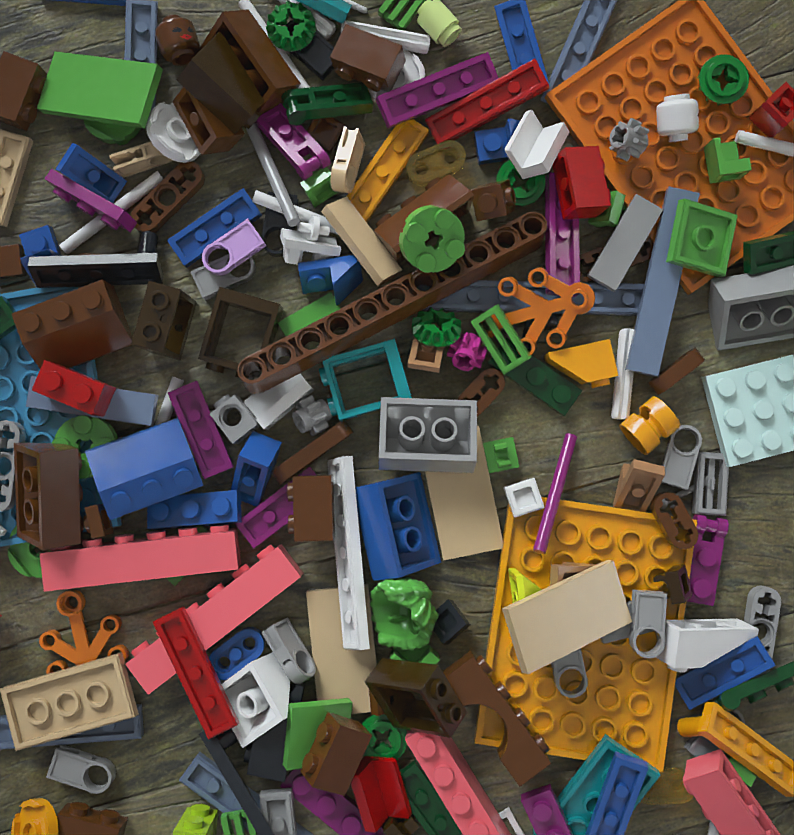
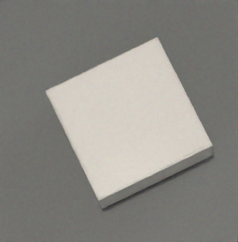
M534 477L503 487L514 518L545 508Z

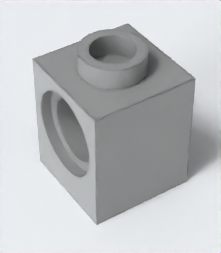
M227 394L213 405L215 410L210 413V416L232 444H239L252 431L257 430L261 426L256 421L257 418L237 395L230 397ZM232 409H238L241 413V421L235 426H231L227 421V415Z

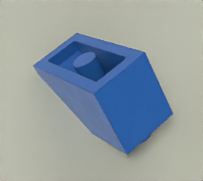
M252 431L238 455L231 490L241 491V501L255 507L260 505L272 475L271 471L274 470L282 442Z

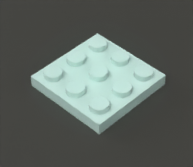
M794 355L701 377L720 451L724 455L727 467L794 451Z

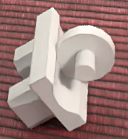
M311 215L308 223L300 222L297 225V231L281 229L280 239L283 243V258L286 263L298 265L302 261L304 251L313 252L311 261L333 258L334 256L339 257L341 246L337 245L336 237L329 236L330 227L320 226V217L316 215Z

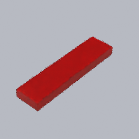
M535 58L431 115L425 121L440 149L547 91L549 84Z
M183 606L153 621L155 629L208 740L237 726L239 720L185 607Z

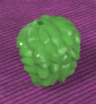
M410 577L394 578L379 582L370 592V597L373 599L370 601L373 612L371 621L376 623L375 631L379 633L377 636L379 644L385 645L388 648H400L403 651L407 649L414 651L415 648L420 649L428 645L435 622L438 619V613L431 604L433 593L429 590V587L424 582Z

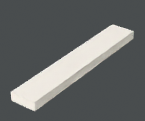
M342 456L328 460L327 464L328 475H333L334 545L343 648L347 650L370 649L353 456Z

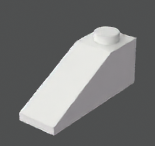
M737 618L666 620L665 646L656 658L666 663L670 670L676 672H687L688 668H702L757 636L759 629Z

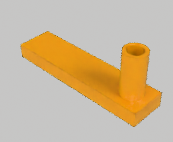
M706 702L702 716L685 717L678 720L677 729L681 736L705 737L782 795L794 797V761L731 713L725 711L716 702Z

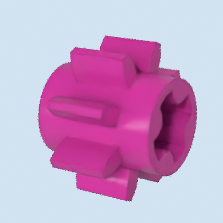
M466 332L455 343L450 345L447 356L453 357V366L463 371H469L474 366L481 368L488 349L482 346V340L479 336Z

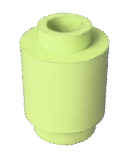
M426 0L419 7L417 23L436 44L441 43L443 47H447L457 39L462 31V28L458 25L459 20L441 0Z

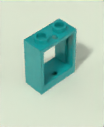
M395 339L335 355L323 361L324 367L319 368V373L323 386H330L332 397L327 398L332 416L338 415L339 420L343 421L381 410V401L346 410L334 367L383 353L386 354L397 396L392 398H412Z

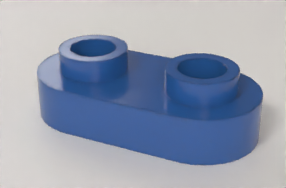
M255 627L243 628L210 654L209 659L219 680L229 679L261 655L265 648L266 640L259 629ZM248 637L253 638L255 647H247L245 639ZM223 656L229 658L230 665L223 666L220 663V658Z

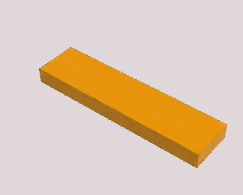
M414 119L403 122L393 128L355 183L352 192L347 195L366 222L370 220L429 134V129Z

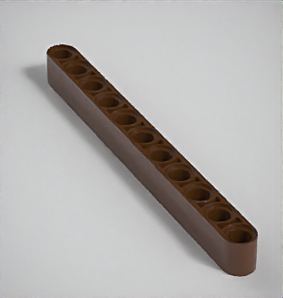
M538 212L526 213L465 244V251L462 257L457 259L447 269L434 273H425L417 269L245 357L239 363L237 369L243 386L252 394L263 393L538 250L545 238L547 230L546 218ZM526 230H534L537 234L527 233ZM506 243L511 247L503 248L500 247L499 244ZM480 257L483 258L485 261L475 262L472 260V258ZM446 271H454L457 275L450 277L444 273ZM419 285H427L430 287V289L426 291H420L416 287H418ZM392 299H400L403 301V303L400 305H391L389 301H391ZM365 313H373L376 315L371 320H364L361 318V316ZM339 327L348 329L347 332L341 335L333 333ZM312 341L320 343L318 347L312 350L304 348L307 343ZM282 356L291 357L290 361L286 364L279 365L276 363ZM253 371L262 372L260 377L257 379H247L249 374Z

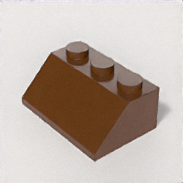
M249 9L222 12L200 47L201 50L218 32L224 35L264 100L256 110L260 115L280 103L283 105L281 100L282 94L286 90L298 89L301 85Z
M450 174L442 180L440 177L433 179L425 187L426 191L417 198L415 195L409 197L401 204L399 212L393 216L387 214L375 224L377 228L374 229V233L398 265L405 260L399 246L400 232H403V228L406 225L405 220L414 210L423 206L433 205L451 211L459 219L470 211L474 194ZM433 231L428 233L429 239L425 241V244L437 236Z
M103 279L12 313L21 342L39 369H41L44 360L71 369L132 346L133 336L115 288Z
M14 443L17 537L41 550L81 544V533L84 529V523L80 515V502L83 499V491L79 484V471L82 468V458L78 448L56 443Z

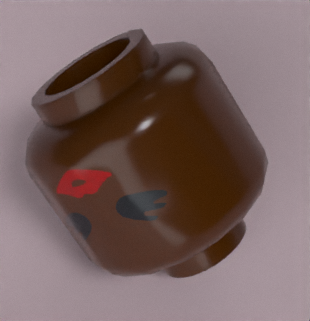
M169 15L156 28L155 36L161 55L166 61L173 63V65H188L191 59L200 51V43L192 21L178 15Z

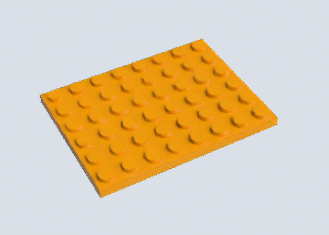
M541 497L545 507L548 497ZM560 499L546 554H539L534 552L533 548L544 508L514 518L508 503L485 659L493 670L489 673V676L495 684L501 681L512 696L508 699V702L514 710L520 707L531 722L527 728L533 736L538 733L542 736L550 748L546 752L547 755L586 760L606 734L654 766L659 772H663L677 672L670 670L666 663L656 657H641L632 650L629 638L605 644L598 639L581 648L588 678L586 691L576 698H568L562 695L555 686L551 663L530 674L521 672L502 608L512 604L509 568L517 569L543 590L550 586L551 564H563V562L599 564L606 560H613L626 602L632 601V589L667 591L668 586L665 582H654L653 578L659 573H665L672 566L685 564L688 578L690 579L694 546L689 549H679L670 545L652 513ZM692 519L697 527V520ZM675 523V526L677 527L679 534L675 536V539L683 540L685 542V535L689 533L688 529H681L679 525ZM669 597L667 599L666 620L684 619L686 602L672 604ZM655 631L637 636L636 646L640 651H650L654 648L657 642ZM576 669L564 671L559 679L560 686L566 691L576 689L582 681L581 673ZM479 705L474 743L499 747L504 736V720L493 709Z

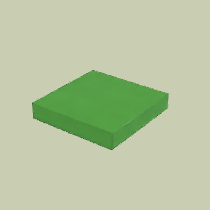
M685 198L678 200L666 262L716 277L726 276L738 215Z
M349 698L289 703L283 766L286 770L302 769L303 759L309 753L316 738L317 729L324 721L327 712L351 719L353 702Z

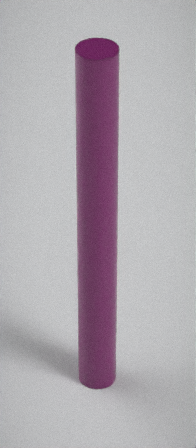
M571 433L565 434L533 551L539 554H546L575 448L577 436Z

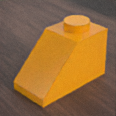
M610 339L552 351L544 355L546 363L581 385L591 383L592 388L610 385L609 379L618 376Z

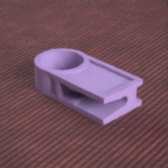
M247 218L219 239L207 245L202 253V262L212 274L224 276L265 248L266 244ZM216 249H225L230 254L228 264L220 270L211 268L208 264L210 253Z

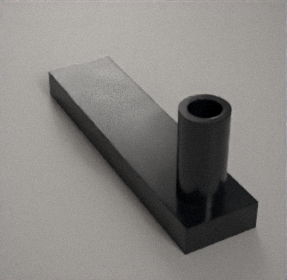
M144 231L140 234L137 253L29 257L27 265L37 288L83 287L102 279L113 286L145 285L149 281L163 284L164 278L158 253H156L158 236L151 231Z
M232 728L209 740L204 731L199 733L258 835H275L225 751L238 742Z

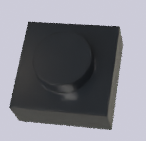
M446 600L436 609L438 619L435 622L433 631L444 645L451 643L471 625L453 600Z

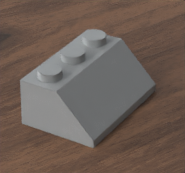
M794 265L753 275L740 274L711 279L708 308L715 346L718 351L794 338Z
M381 397L379 470L474 472L477 463V400Z

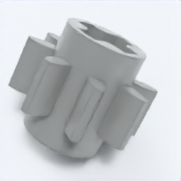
M630 118L628 124L619 121L618 125L613 128L610 133L611 146L609 149L617 153L616 157L628 161L630 155L639 158L640 154L646 150L649 129L642 127V122Z
M310 395L295 404L297 410L292 413V417L300 432L305 433L309 431L313 437L329 427L327 421L332 416L327 403L323 399L315 401L313 396Z

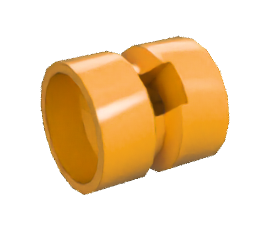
M652 396L639 407V414L633 413L619 424L620 430L628 441L644 455H648L660 444V437L668 438L680 427V422L674 412L655 396Z

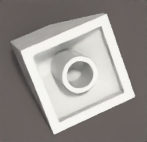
M273 652L250 662L221 684L239 720V724L233 727L232 730L242 748L288 717L290 680Z

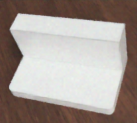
M533 110L526 111L505 147V153L522 179L548 173L569 134V130L564 122L543 128Z
M298 374L263 393L252 394L244 403L256 416V421L261 427L269 430L295 407V404L306 398L314 389L301 374Z

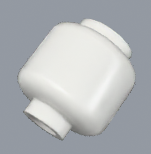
M690 94L664 97V102L656 107L658 134L668 136L669 142L688 140V134L697 131L699 128L698 101L690 99Z

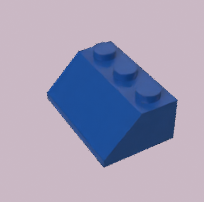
M178 418L85 450L98 493L110 520L204 486Z
M420 472L355 487L358 519L373 581L400 578L442 563Z

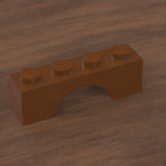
M470 650L443 670V673L463 706L472 704L484 705L493 709L502 717L505 730L503 740L497 752L500 761L519 787H521L551 764L546 754L550 748L539 733L533 736L527 728L531 722L522 709L518 707L514 710L508 702V699L512 696L501 681L496 684L489 676V673L493 670L484 657L480 655L476 658Z

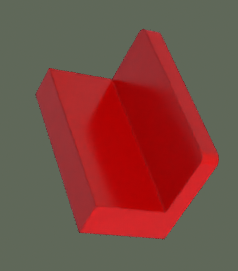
M364 756L351 781V786L365 832L376 833L388 817L408 819L412 815V810L397 760L395 758Z

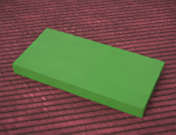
M55 51L37 109L43 114L145 129L163 69L155 63Z

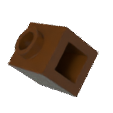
M509 179L480 185L471 189V192L474 194L472 202L476 221L506 216L515 211L516 195Z

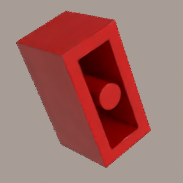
M599 146L565 147L557 155L552 165L563 220L596 218L611 206V193L606 184L605 164L601 158Z
M44 360L32 387L34 392L90 415L101 417L105 416L116 390L114 386Z

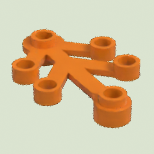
M537 267L530 271L528 275L529 283L536 288L544 286L561 297L547 300L518 284L515 278H503L498 284L499 293L505 297L514 296L530 305L529 307L505 313L511 325L534 319L526 336L521 339L522 342L526 341L531 344L532 350L529 352L530 355L535 352L537 348L536 342L552 313L565 310L557 327L552 329L546 337L547 344L557 349L565 344L567 340L566 334L576 316L587 313L595 303V293L588 284L576 282L569 286L550 276L547 270L542 267ZM538 271L544 275L542 283L534 281L533 275L535 272ZM505 281H510L513 284L512 292L504 290L503 284ZM576 293L582 294L584 296V303L580 305L574 303L573 295ZM495 314L491 315L501 331L503 326ZM486 330V332L488 333V335H489L490 337H494V336H495L494 333L492 332V330H491V331H487V330ZM559 333L562 336V342L554 343L551 335Z
M72 589L63 592L58 597L56 606L62 615L69 617L76 648L63 641L61 634L57 630L44 632L39 638V644L44 650H52L75 665H80L97 660L111 635L120 630L122 621L115 614L104 617L100 622V630L90 645L82 614L86 600L80 591ZM71 596L75 597L78 601L76 607H72L69 603ZM108 619L115 622L114 630L107 627L106 622ZM47 635L54 637V645L47 643ZM119 644L112 647L107 656L114 655L115 650H120L123 653L124 661H126L129 657V650L126 646ZM56 660L47 667L46 674L53 673L55 665L63 670L69 668L68 664L63 660Z

